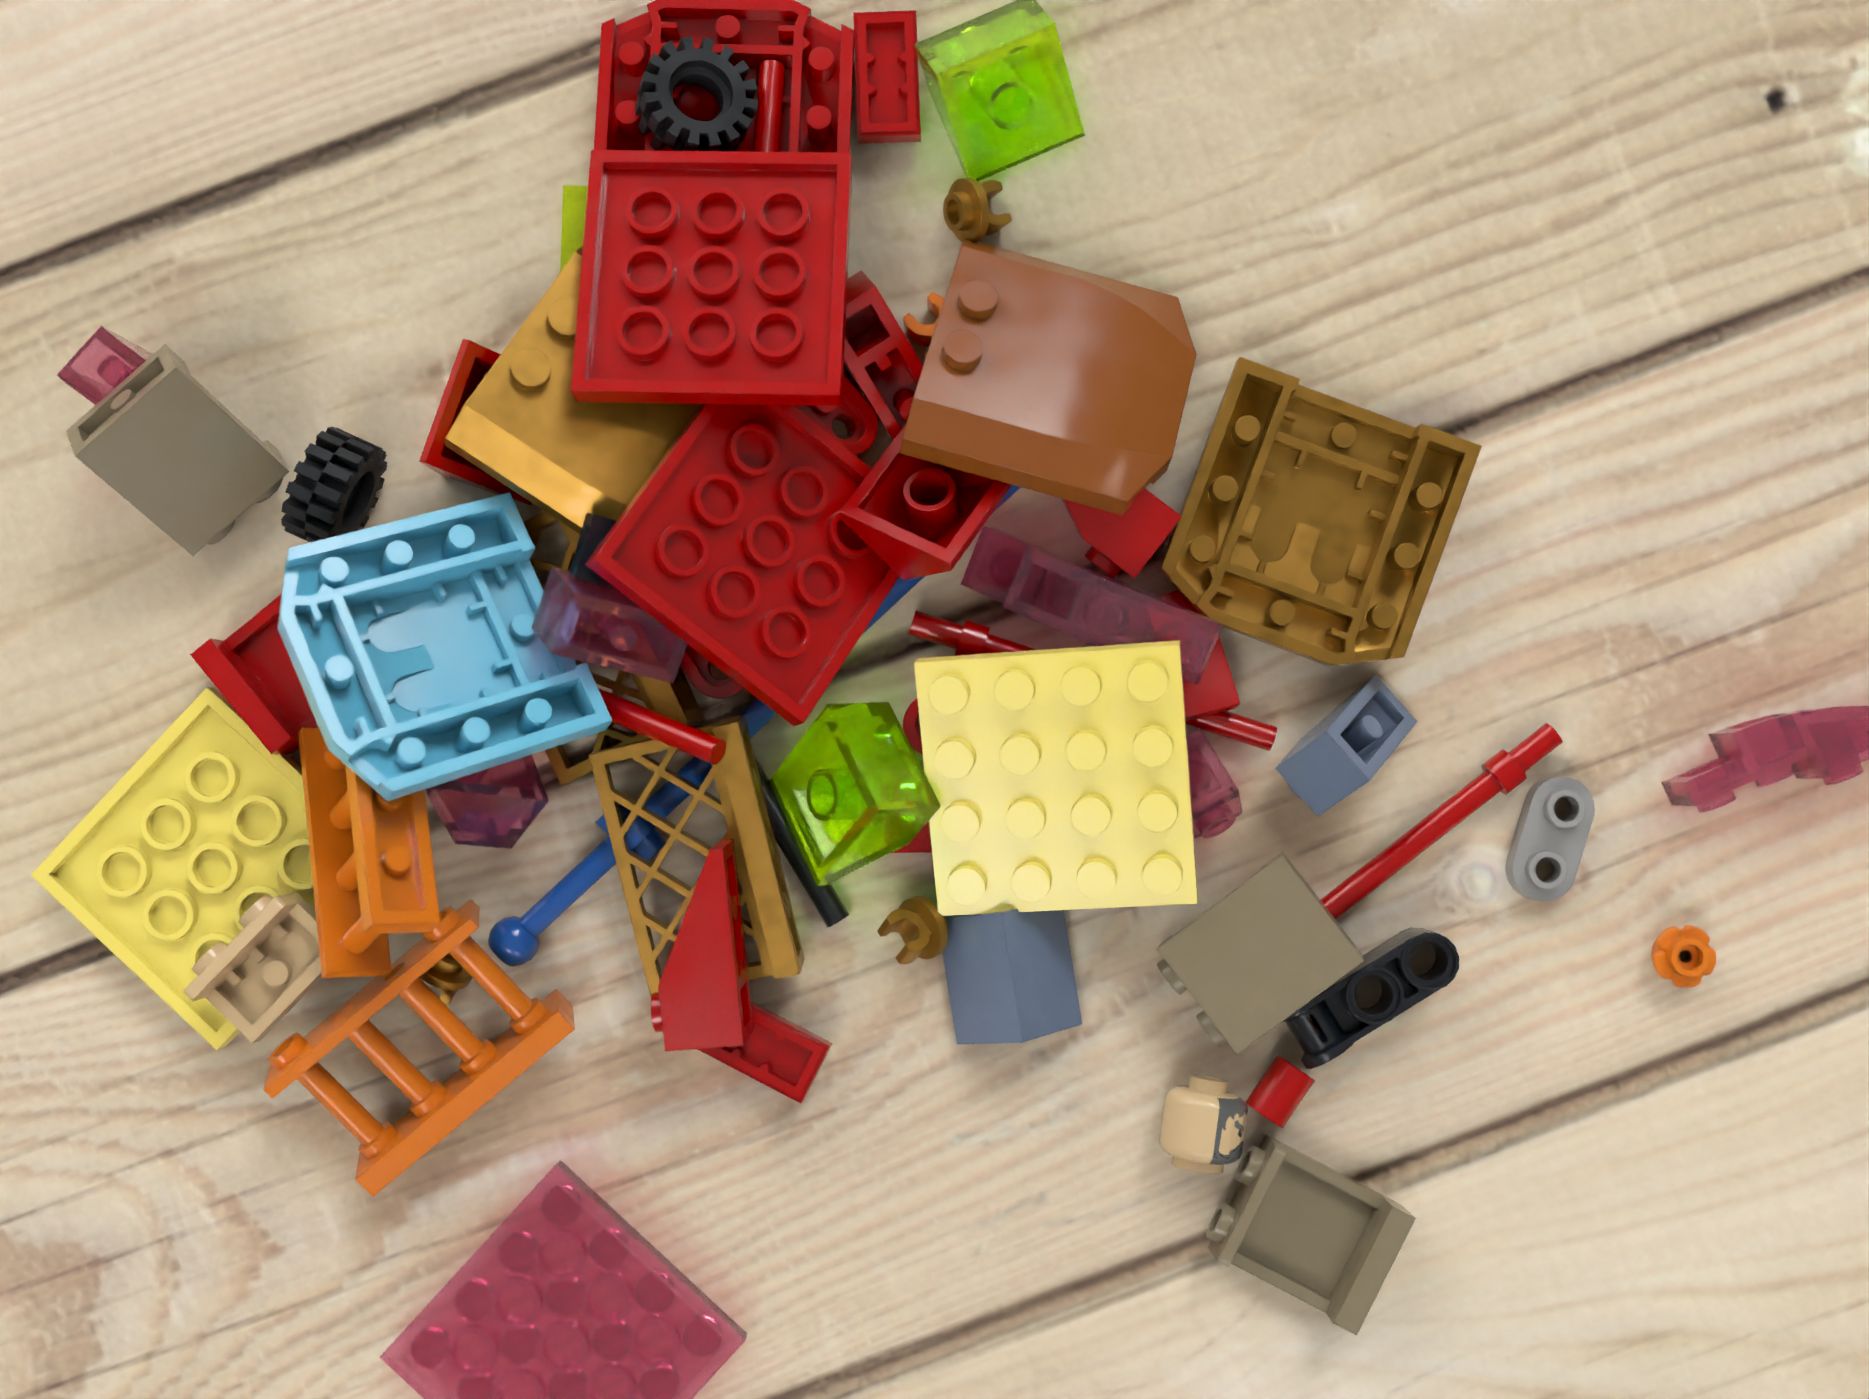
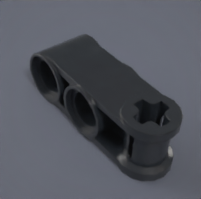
M1408 928L1400 931L1395 936L1364 954V962L1282 1021L1287 1024L1303 1050L1304 1054L1301 1057V1061L1306 1069L1316 1068L1333 1060L1349 1049L1357 1040L1391 1021L1441 988L1446 987L1455 978L1459 969V955L1455 945L1447 937L1423 928ZM1429 942L1436 953L1434 965L1427 973L1415 975L1410 967L1411 952L1418 944ZM1376 976L1382 986V994L1379 1001L1371 1007L1359 1008L1354 998L1357 984L1363 978ZM1308 1016H1310V1018H1311V1020L1313 1021L1314 1025H1315L1316 1028L1318 1029V1031H1319V1033H1320L1319 1036H1318V1034L1316 1033V1031H1315V1029L1313 1028V1026L1311 1025L1310 1021L1308 1020Z

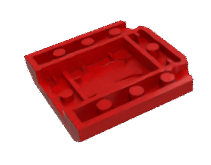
M655 0L647 4L648 12L616 25L615 18L601 23L594 150L655 151L650 146L654 133L651 132L643 136L638 127L642 115H635V103L638 97L636 94L647 64L653 54L659 55L661 47L672 41L677 50L681 37L692 36L694 48L699 49L702 39L705 37L714 40L712 52L720 55L725 45L734 50L735 52L730 63L735 66L744 60L750 68L744 81L755 79L757 88L761 62L775 60L785 65L778 152L851 153L854 76L853 29L841 24V30L813 17L811 15V8L794 0ZM683 84L673 91L675 106L686 116L699 121H711L719 115V103L706 89L697 85ZM758 90L753 99L757 100ZM756 113L737 151L753 152ZM665 145L660 151H672V148Z

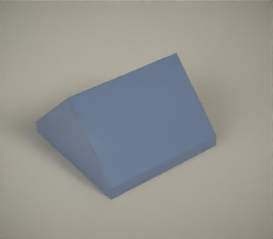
M1018 909L987 914L945 916L948 922V943L942 954L957 1044L1023 1043L1082 1025L1064 910L1019 912Z

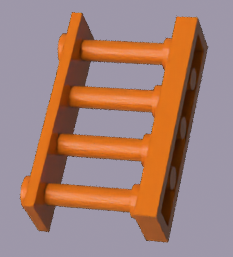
M301 728L298 736L322 978L387 976L392 972L388 933L432 932L441 923L425 789L387 801L328 750L319 728Z
M472 899L456 911L451 906L439 912L441 923L432 932H421L424 938L391 964L392 972L389 975L375 977L304 1037L298 1032L290 1035L268 1058L270 1068L263 1090L272 1099L297 1079L361 1142L358 1149L360 1152L355 1180L372 1197L575 1030L573 1006L557 989L542 1001L538 997L530 999L473 940L470 935L479 928L480 907ZM448 953L511 1017L509 1021L510 1027L493 1042L489 1039L480 1041L419 978ZM399 995L461 1059L459 1063L460 1069L442 1084L438 1080L430 1082L369 1020L396 996ZM347 1037L411 1100L409 1104L410 1110L393 1125L388 1121L380 1124L318 1062Z

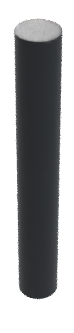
M756 759L775 840L826 926L829 928L849 916V913Z

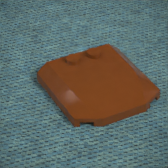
M965 238L959 251L913 397L902 438L900 454L1123 515L1132 506L1134 498L1149 483L1154 484L1167 471L1173 456L1197 355L1178 297L978 241L971 242Z

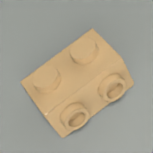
M298 893L279 895L275 898L265 895L255 902L239 919L238 923L244 929L227 946L223 942L216 944L195 963L192 971L197 977L183 991L192 1001L206 998L251 1043L260 1041L322 978L316 912Z

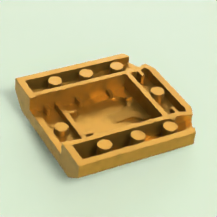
M583 245L573 254L469 397L445 437L446 447L579 534H581L586 513L599 515L615 521L619 519L702 405L575 401L571 392Z
M1239 357L1233 368L1179 515L1182 518L1173 530L1159 570L1208 622L1323 665L1332 666L1403 658L1482 446L1424 424H1420L1417 427L1407 425L1299 385L1300 379Z

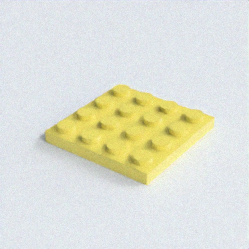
M1180 640L918 658L914 662L937 909L942 916L987 914L1018 909L1019 912L1198 904Z
M207 687L38 866L31 876L215 1050L226 1047L240 1031L206 998L192 1001L183 992L197 977L192 971L195 963L216 944L223 942L227 946L244 929L238 923L239 919L255 902L265 895L275 898L279 895L298 893L314 910L315 902L302 768L289 755L271 754L217 688Z

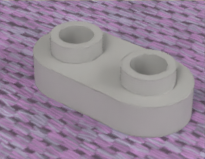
M1548 777L1535 783L1528 791L1505 865L1507 880L1519 895L1537 901H1552L1562 897L1572 887L1595 811L1592 795L1581 782L1569 777ZM1561 797L1567 798L1572 808L1569 817L1563 821L1558 819L1554 812V805ZM1543 858H1548L1553 865V873L1546 881H1541L1535 872L1537 863Z

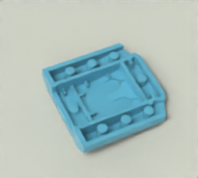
M510 492L291 547L288 550L278 620L279 633L328 750L387 801L605 731L612 722V718L587 663L576 665L529 559L535 547Z

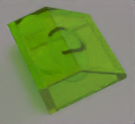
M1016 0L914 44L932 101L966 178L970 177L981 181L1085 136L1056 24L1036 0Z
M889 702L827 704L770 779L778 802L817 886L828 885L908 845L941 807Z

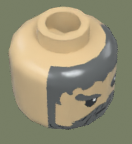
M1191 1074L1189 1085H1179L1170 1088L1166 1092L1159 1143L1166 1153L1173 1156V1166L1192 1172L1221 1174L1223 1173L1224 1165L1236 1162L1241 1157L1248 1107L1241 1097L1228 1092V1080L1208 1075Z

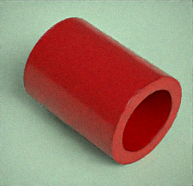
M1277 1054L1246 1100V1103L1277 1126L1284 1128L1315 1080Z

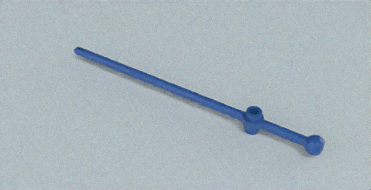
M1012 485L993 513L1021 487ZM925 576L902 580L899 577L863 634ZM757 698L738 716L745 715L751 739L777 713ZM693 757L677 774L699 787L712 766L711 763ZM667 781L646 801L644 806L661 817L666 818L690 794ZM619 804L624 824L631 811ZM604 814L595 822L608 835L604 841L521 918L517 916L503 918L490 930L488 945L493 953L506 965L511 967L520 966L532 960L538 950V936L616 864ZM637 816L625 835L629 851L635 852L648 861L665 845L666 840L655 830L657 826L640 816Z

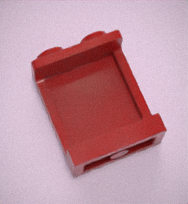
M280 594L227 639L222 641L210 638L190 655L271 754L293 755L300 749L298 732L301 728H319L278 630L282 596Z

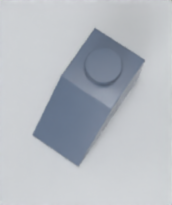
M1375 674L1303 736L1275 769L1287 781L1292 792L1303 799L1311 810L1319 816L1369 782L1417 721Z

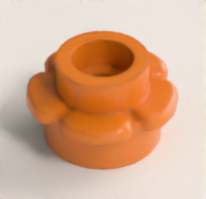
M1686 925L1683 929L1678 927L1665 929L1657 937L1651 950L1652 962L1657 974L1663 979L1672 980L1673 985L1679 988H1692L1699 985L1701 978L1704 975H1710L1716 965V951L1708 944L1710 942L1709 936L1702 929L1692 925ZM1684 950H1687L1690 954L1687 962H1682L1679 957L1680 953Z

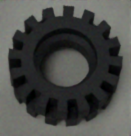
M689 36L681 37L677 50L672 41L661 47L659 55L653 54L647 64L636 94L638 97L635 103V115H642L638 127L643 136L651 132L654 133L650 146L655 151H660L665 145L672 148V151H737L757 111L758 100L753 98L758 88L755 79L744 81L750 70L744 60L735 66L730 63L735 52L734 50L725 45L720 55L712 52L714 40L703 37L699 49L694 48L693 38ZM683 84L697 85L706 89L717 99L720 107L719 115L711 121H699L686 116L675 106L673 91Z
M328 427L326 432L321 431L316 436V445L310 443L304 451L306 459L304 462L298 461L294 472L297 473L296 478L288 483L285 491L290 496L282 503L281 512L286 513L281 519L282 526L285 527L284 530L311 543L358 531L360 526L365 527L369 520L367 514L371 507L375 508L379 499L375 495L378 490L382 489L385 480L381 477L387 470V462L384 461L387 455L382 450L383 448L339 428Z

